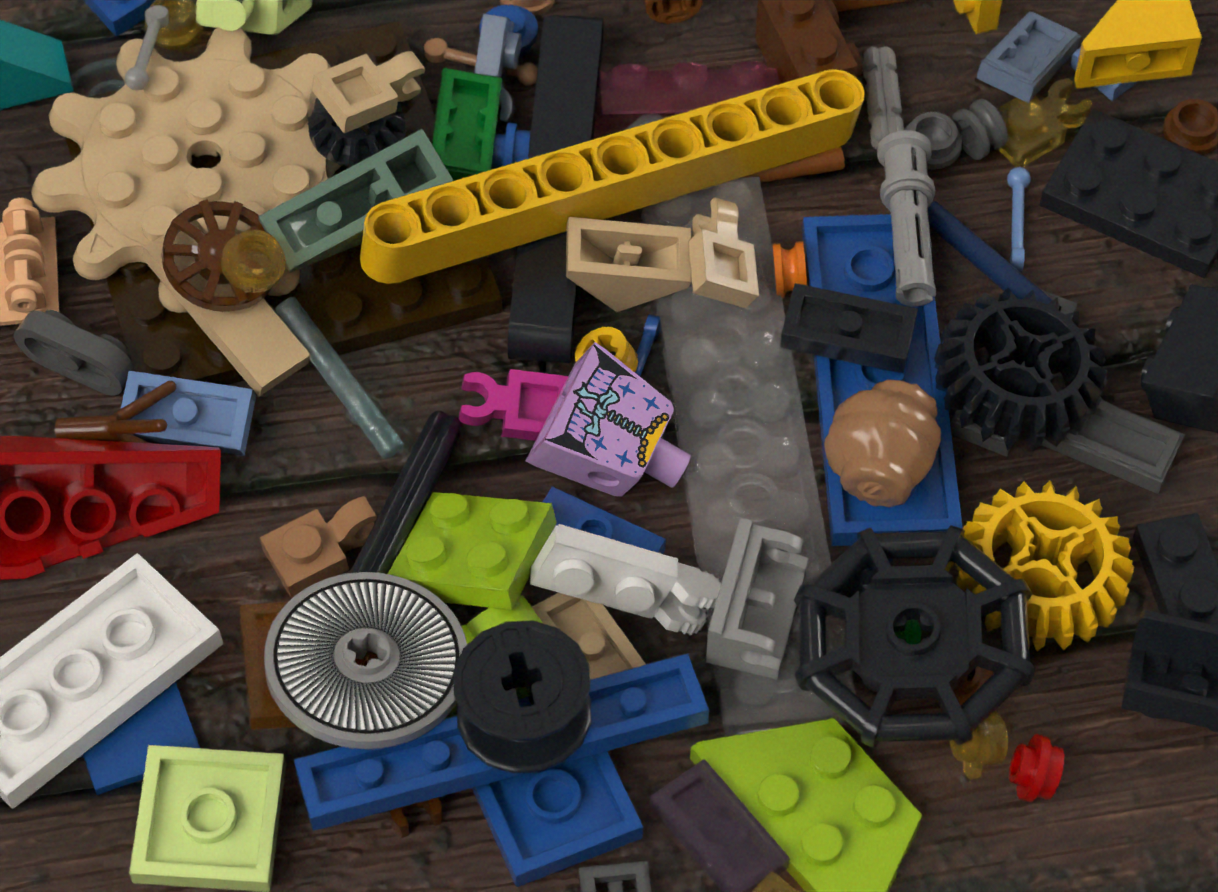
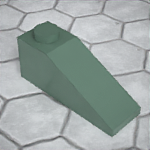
M421 129L263 213L258 217V220L289 273L362 244L365 217L373 206L381 202L452 182L453 179L424 130Z

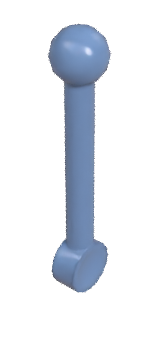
M1015 167L1007 175L1008 185L1013 189L1010 264L1022 273L1025 255L1023 248L1025 188L1030 184L1031 177L1025 168Z

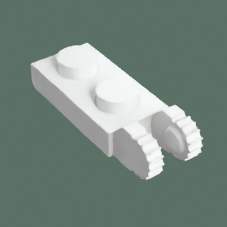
M561 524L553 529L532 564L530 571L531 585L593 603L603 604L607 607L649 619L655 617L666 630L677 633L681 631L684 635L685 633L690 635L692 633L697 634L706 623L707 615L705 611L710 607L714 609L721 587L719 578H715L714 574H709L707 571L702 572L699 568L678 563L677 558Z

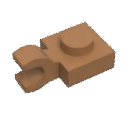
M362 496L342 506L327 523H325L318 509H315L259 538L264 553L292 599L305 588L348 571L349 567L344 553L364 546L375 524L374 521L377 520V516L365 496Z

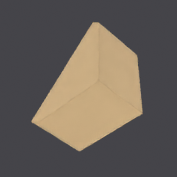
M568 217L566 277L615 312H620L688 289L691 284L688 241L691 239V228Z

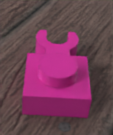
M510 369L506 386L497 385L495 380L487 374L481 372L467 373L464 375L461 390L480 393L484 397L485 403L481 406L462 405L459 412V420L466 425L479 426L487 423L492 418L503 419L501 437L536 441L568 376Z

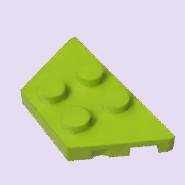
M835 718L700 741L691 747L690 760L805 892L890 891L897 876L898 867L904 855L907 854L920 827L922 814Z

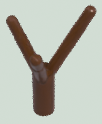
M167 381L112 415L57 418L55 423L56 438L149 443L132 434L163 432L167 429V422L164 419H130L176 390V384L173 381Z

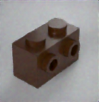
M758 0L755 40L777 85L833 69L846 71L856 78L862 75V62L859 52L854 43L845 42L840 32L838 13L832 0Z

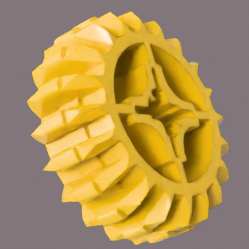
M1051 480L1043 486L1041 493H1034L1025 481L1017 487L1015 497L999 489L998 493L993 496L992 505L980 502L979 507L974 511L972 521H967V524L962 528L965 531L964 537L994 562L993 553L1003 543L1007 541L1013 549L1009 565L1003 569L1015 579H1024L1032 592L1031 598L1027 601L1029 636L1033 637L1032 643L1037 652L1045 646L1046 638H1054L1064 651L1071 645L1074 634L1088 643L1095 636L1098 626L1108 628L1115 619L1117 609H1120L1127 600L1129 593L1127 585L1130 583L1134 571L1133 561L1128 559L1131 549L1129 538L1117 536L1120 528L1118 516L1100 518L1102 511L1100 498L1086 505L1078 502L1079 493L1077 486L1071 489L1066 496L1055 494V488ZM1088 561L1094 575V580L1082 590L1076 583L1077 568L1079 564ZM957 566L956 569L959 570L957 585L966 593L967 588L973 594L986 590ZM995 611L986 615L984 624L986 625L987 632L1001 626L1000 612Z

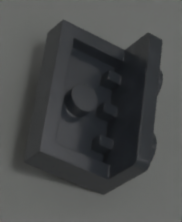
M1148 610L1142 611L1128 658L1121 708L1140 712L1145 716L1155 719L1166 718L1206 727L1218 733V626Z

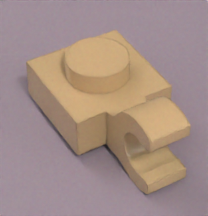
M412 51L403 52L378 66H375L369 56L364 54L314 74L312 91L342 132L346 133L395 113L398 102L409 100L421 92V87L413 77L423 74L425 67Z
M714 197L711 200V218L696 214L693 217L692 231L694 236L688 241L693 293L746 308L759 296L754 244L738 240L737 224L739 215L737 205Z

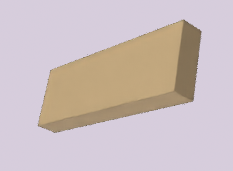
M197 219L190 222L204 234L208 233ZM182 231L178 233L173 243L198 246V243ZM166 233L143 248V260L259 397L308 364L311 354L264 299L248 308L231 312L212 311L199 307L183 298L173 288L165 275L161 254ZM174 256V262L178 270L182 271L195 263V257ZM199 273L187 280L197 290L205 291L208 281ZM243 274L239 277L245 293L255 289ZM230 283L217 284L213 296L235 297Z

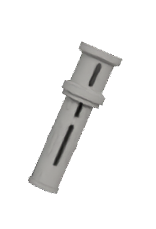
M908 130L893 132L879 141L877 156L885 170V181L882 182L880 187V197L882 203L891 212L896 298L901 304L916 307L930 303L933 300L932 296H936L928 220V207L931 205L936 194L934 182L927 173V162L932 155L930 140L924 134ZM911 149L915 150V154L911 153Z

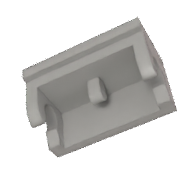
M739 519L708 629L706 663L778 679L797 607L794 598L799 586L803 585L808 565L807 557L796 554L801 552L803 539L789 532L755 525L752 520Z

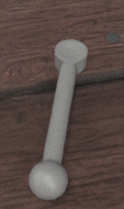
M152 6L145 11L148 28L135 66L130 68L125 74L126 85L132 90H142L149 82L146 69L159 30L170 23L168 9L164 6Z

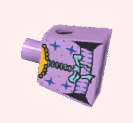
M594 342L571 370L526 462L607 494L623 496L640 480L644 472L673 488L684 473L691 455L661 438L674 412L672 402L604 347Z

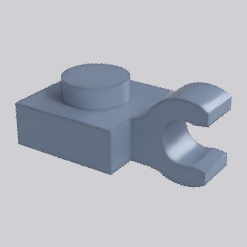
M483 14L474 73L502 78L499 99L502 106L500 121L510 123L515 113V102L512 95L505 89L503 81L506 82L508 68H517L521 50V34L513 33L514 22L509 18Z

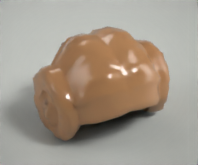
M900 380L879 382L874 385L872 390L859 391L850 396L838 406L833 416L829 434L824 442L826 457L833 472L840 476V483L843 489L857 497L860 501H866L875 507L902 505L907 501L911 490L925 478L933 465L941 440V429L935 420L937 416L936 400L928 395L918 384H909Z

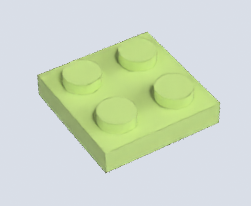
M148 745L129 872L132 882L270 892L286 770L284 754Z

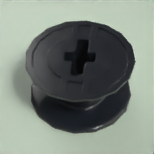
M510 621L482 631L463 648L453 670V692L457 701V729L467 749L483 763L512 774L538 773L564 763L583 745L592 723L591 698L589 696L590 669L589 663L577 642L559 628L537 621ZM526 687L530 705L532 706L520 707L515 688Z

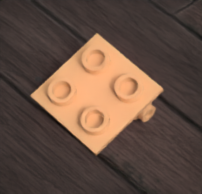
M13 199L9 202L8 208L3 211V222H0V326L21 324L31 311L45 312L47 310H54L60 313L55 217L41 218L39 211L33 207V203L29 199Z

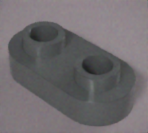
M54 310L29 312L14 332L16 344L30 359L47 369L106 395L114 396L120 394L126 386L128 372L135 371L134 365L129 358L130 352L121 341L107 334L97 336L75 326L66 316Z

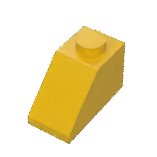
M1117 0L1082 41L1074 77L1076 87L1085 88L1192 75L1202 37L1190 0Z

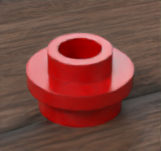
M1035 734L1027 745L1020 743L1017 746L1010 763L1009 781L1010 783L1017 784V796L1020 800L1033 802L1037 797L1050 800L1053 797L1063 772V748L1051 745L1049 737Z

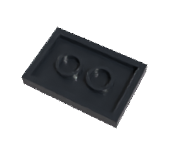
M1092 109L1043 189L1039 206L1205 279L1218 256V162L1096 109Z

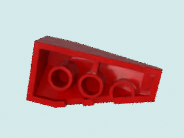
M0 436V580L25 579L45 572L44 568L82 556L84 559L102 553L103 548L141 535L149 537L219 513L221 449L219 447L31 436Z

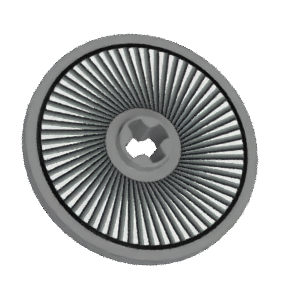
M359 572L342 574L319 581L295 595L278 613L271 625L265 643V676L270 693L285 716L300 729L315 738L348 748L377 749L409 742L429 732L440 724L456 706L457 701L453 692V670L463 648L467 646V641L459 621L450 608L439 597L417 583L383 573ZM367 652L378 655L377 659H371L366 666L355 663L356 659H362Z

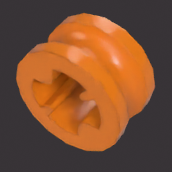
M803 241L795 242L794 247L791 249L782 248L780 243L772 244L777 299H782L787 292L793 291L795 283L807 285Z

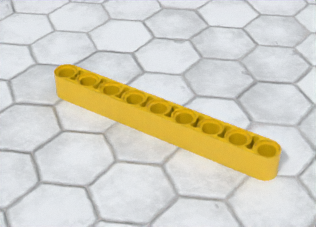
M837 69L825 70L381 202L373 206L365 217L360 252L361 267L368 277L377 282L386 284L399 283L567 231L568 217L604 220L838 148L846 144L852 136L864 101L865 92L863 86L855 76L846 71ZM389 241V242H394V243H396V244H390V243H385V242Z

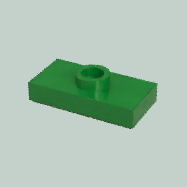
M443 68L432 145L453 181L491 170L502 78Z

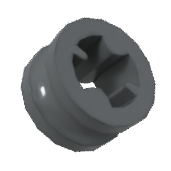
M978 99L970 105L969 110L960 109L952 115V120L962 137L961 148L971 158L981 160L989 154L990 148L998 150L1007 144L1008 134L1004 120L998 110L987 100Z

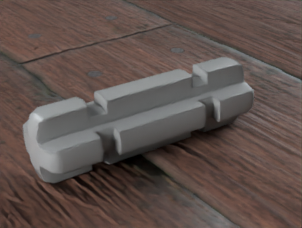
M873 46L868 48L864 52V61L862 63L864 79L867 81L865 91L869 123L872 125V129H870L871 144L876 150L879 141L893 132L904 131L903 119L900 117L902 107L898 75L895 73L897 68L895 52L888 46L879 49Z

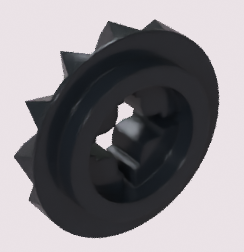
M316 98L313 113L308 117V129L313 146L322 156L334 163L352 167L404 139L406 120L403 115L401 102H398L395 113L367 124L368 135L365 134L362 128H356L343 133L319 99Z

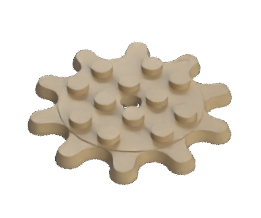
M217 27L210 37L206 51L192 60L174 62L163 58L153 48L146 69L149 82L144 89L136 91L126 85L125 74L130 68L135 66L143 39H132L123 44L117 56L116 66L125 83L119 91L104 98H90L75 93H66L59 96L54 101L49 114L50 125L59 135L70 138L78 143L81 153L72 162L48 168L39 173L32 187V198L35 205L43 211L49 213L68 210L80 211L87 214L93 220L94 227L79 242L74 252L73 262L77 273L88 280H101L111 276L120 267L128 263H146L142 258L143 248L164 235L171 221L177 215L203 200L208 199V202L223 201L230 203L237 201L260 216L333 177L335 171L342 165L328 160L316 150L311 142L308 129V117L313 113L315 99L317 98L312 91L314 74L331 68L324 57L308 53L300 56L283 68L263 69L250 62L252 53L251 40L242 28L235 31H226ZM367 124L358 127L359 129L362 128L365 134L368 135ZM193 154L196 157L202 155H221V161L213 168L197 169L190 165ZM214 216L218 228L225 230L229 217ZM202 217L197 219V221L202 225V227L208 232L204 218ZM238 220L234 233L240 236L251 227ZM260 235L246 244L247 248H267ZM247 259L246 261L264 273H268L270 259ZM281 259L278 277L268 295L281 296L294 290L300 281V270L289 273ZM252 278L257 287L260 283ZM160 280L158 291L162 305L168 310L177 313L187 312Z

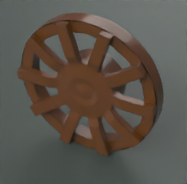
M208 199L177 215L171 221L166 232L161 254L165 275L173 288L189 302L204 309L219 312L242 310L262 300L276 282L281 266V257L258 220L259 215L237 201H234V203L223 201L208 202ZM214 216L229 217L225 230L218 228ZM203 217L208 233L204 234L190 222ZM238 220L251 227L240 236L234 233ZM182 231L198 243V246L173 243L178 233ZM260 235L267 247L247 248L246 244ZM174 256L195 257V263L179 271L174 262ZM247 259H270L268 273L266 274L254 265L246 262ZM199 273L208 282L205 291L202 292L197 290L187 280ZM242 273H245L260 284L254 290L245 293L239 277ZM230 283L235 297L213 296L217 284Z

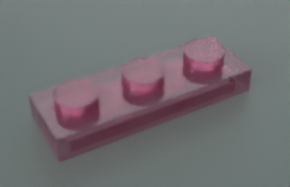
M753 61L735 63L731 66V69H707L705 65L699 63H680L674 65L672 70L648 71L647 67L639 64H623L614 67L612 71L600 72L602 114L684 113L780 83L776 68H767L765 64Z

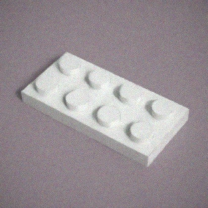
M138 553L0 657V797L12 809L223 645L219 629Z

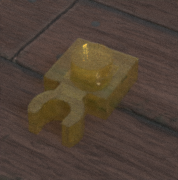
M1069 78L1055 82L1049 89L1048 97L1041 101L1035 96L1027 103L1016 97L997 108L1004 120L1008 134L1007 144L1000 148L999 151L1015 167H1024L1060 146L1065 141L1067 128H1076L1084 124L1090 114L1092 101L1087 98L1076 105L1064 103V101L1070 98L1073 85Z

